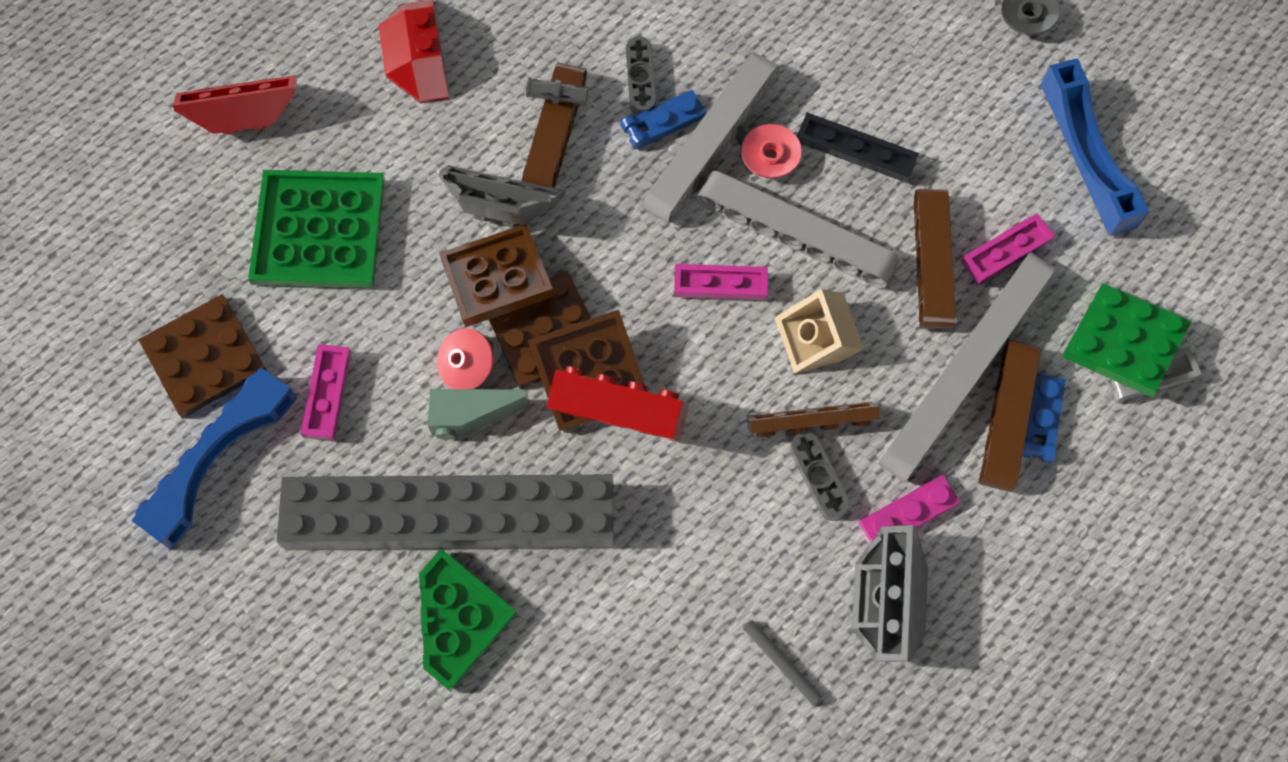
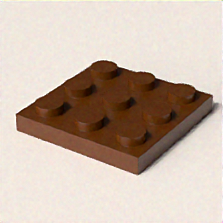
M527 224L439 253L465 328L555 297Z
M568 270L549 278L555 297L488 320L520 389L541 381L528 340L591 319Z
M223 294L138 339L182 419L244 385L246 379L260 368L267 371Z
M619 309L528 340L547 398H549L555 371L565 372L566 366L584 370V377L596 379L598 374L616 378L615 384L628 387L629 381L645 385ZM552 410L559 431L591 421Z

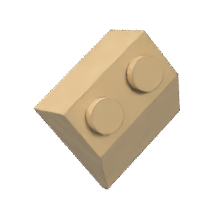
M820 289L775 317L794 374L841 362L864 349L846 298L842 292Z

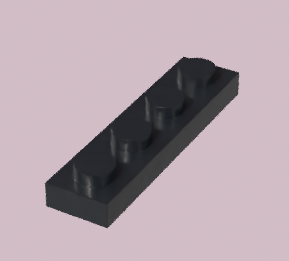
M808 112L797 133V138L802 145L905 183L908 182L919 155L918 152Z

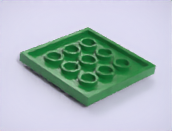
M263 170L248 275L250 284L374 288L385 186L384 174L373 172Z

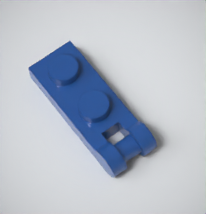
M692 89L648 111H644L636 116L629 115L620 122V126L624 133H628L631 137L629 141L633 148L640 149L702 120L707 112ZM645 126L648 131H640L639 128Z
M1037 373L1022 457L1030 458L1032 455L1040 457L1043 462H1053L1056 454V439L1066 379ZM1033 438L1044 439L1043 445L1034 443Z

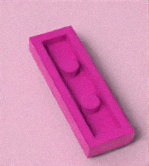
M1038 213L966 254L960 262L975 282L980 285L1024 259L1030 252L1034 253L1051 243L1055 235Z
M675 264L674 297L767 300L768 267Z
M318 344L300 433L303 438L335 441L351 358L349 347Z
M942 474L860 520L859 525L871 543L878 536L877 533L883 526L914 525L918 528L959 505L961 501Z

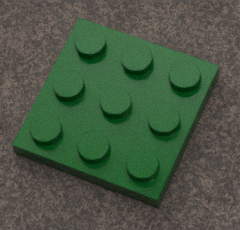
M1102 283L1062 357L1153 398L1192 321Z

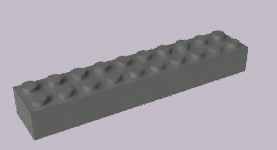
M613 474L282 477L276 542L285 550L614 548Z

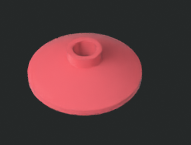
M765 124L754 128L746 135L741 153L743 161L750 171L764 178L775 179L784 177L795 170L800 162L802 150L797 136L791 130L777 124ZM772 153L776 158H768L765 155Z
M467 328L459 329L449 334L441 344L437 356V367L440 377L452 389L479 388L490 376L494 363L493 349L489 340L479 331ZM461 354L462 360L458 364V357Z

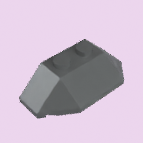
M447 165L439 171L440 179L464 213L473 214V218L480 221L500 220L503 221V225L508 227L525 225L558 203L565 194V190L451 165Z
M883 526L878 531V536L868 545L855 564L852 630L871 653L875 661L911 662L926 633L928 566L916 526Z

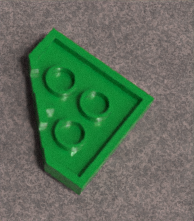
M440 549L419 573L421 633L423 635L424 654L423 669L451 692L517 615V611L443 549Z

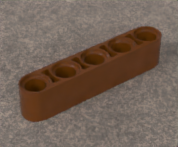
M557 62L551 82H555L557 79L562 80L564 84L585 87L587 68ZM545 99L523 171L522 181L555 188L579 104L566 102L553 104L552 100Z
M916 189L913 204L919 325L921 329H953L956 308L949 192L947 189Z
M1009 339L1005 344L979 485L1011 493L1016 487L1040 358L1039 346Z

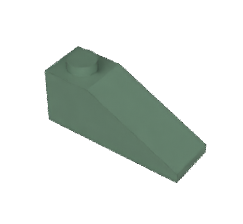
M430 389L428 428L432 435H436L437 438L443 440L455 439L456 435H466L529 406L527 390Z

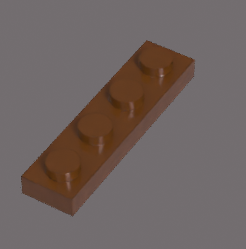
M871 401L747 415L746 418L747 427L751 433H756L757 437H771L776 435L775 431L788 430V433L798 434L807 432V427L820 426L821 430L837 429L839 424L851 422L852 426H867L871 424V420L880 419L879 406Z

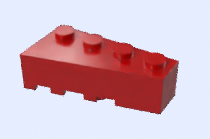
M566 366L565 372L555 371L546 408L592 421H600L620 428L633 429V431L651 436L665 437L670 441L680 443L689 405L684 401L678 400L680 394L660 389L659 395L647 392L648 386L630 381L628 387L615 384L616 378L598 374L596 379L584 377V370Z

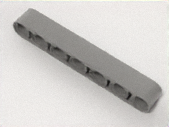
M754 52L749 55L651 188L643 203L644 210L669 224L676 219L738 132L736 128L739 124L741 126L745 124L778 76L779 65Z
M711 171L696 196V201L702 207L876 288L882 289L887 286L899 262V258L894 252L718 171Z

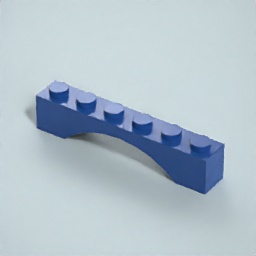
M1078 58L1050 65L1040 85L1108 235L1112 236L1137 229L1148 215L1149 210L1138 186L1120 171L1104 144L1094 115L1089 81Z
M263 368L251 374L244 382L243 389L239 394L224 405L222 414L216 421L205 427L201 433L200 440L194 447L183 453L179 464L172 473L165 475L160 480L157 490L150 499L143 501L138 506L135 516L131 521L172 550L193 525V510L197 492L206 472L215 459L229 445L243 435L260 427L277 423L297 399L292 389Z

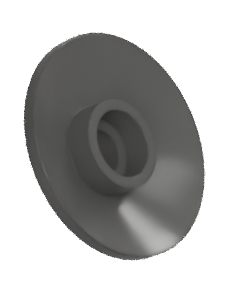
M1003 0L1001 15L1004 22L1014 31L1025 35H1039L1049 31L1056 25L1060 16V6L1057 0Z

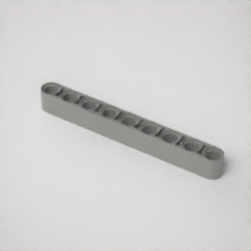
M1032 252L1027 255L878 463L880 466L903 482L908 480L1057 268Z

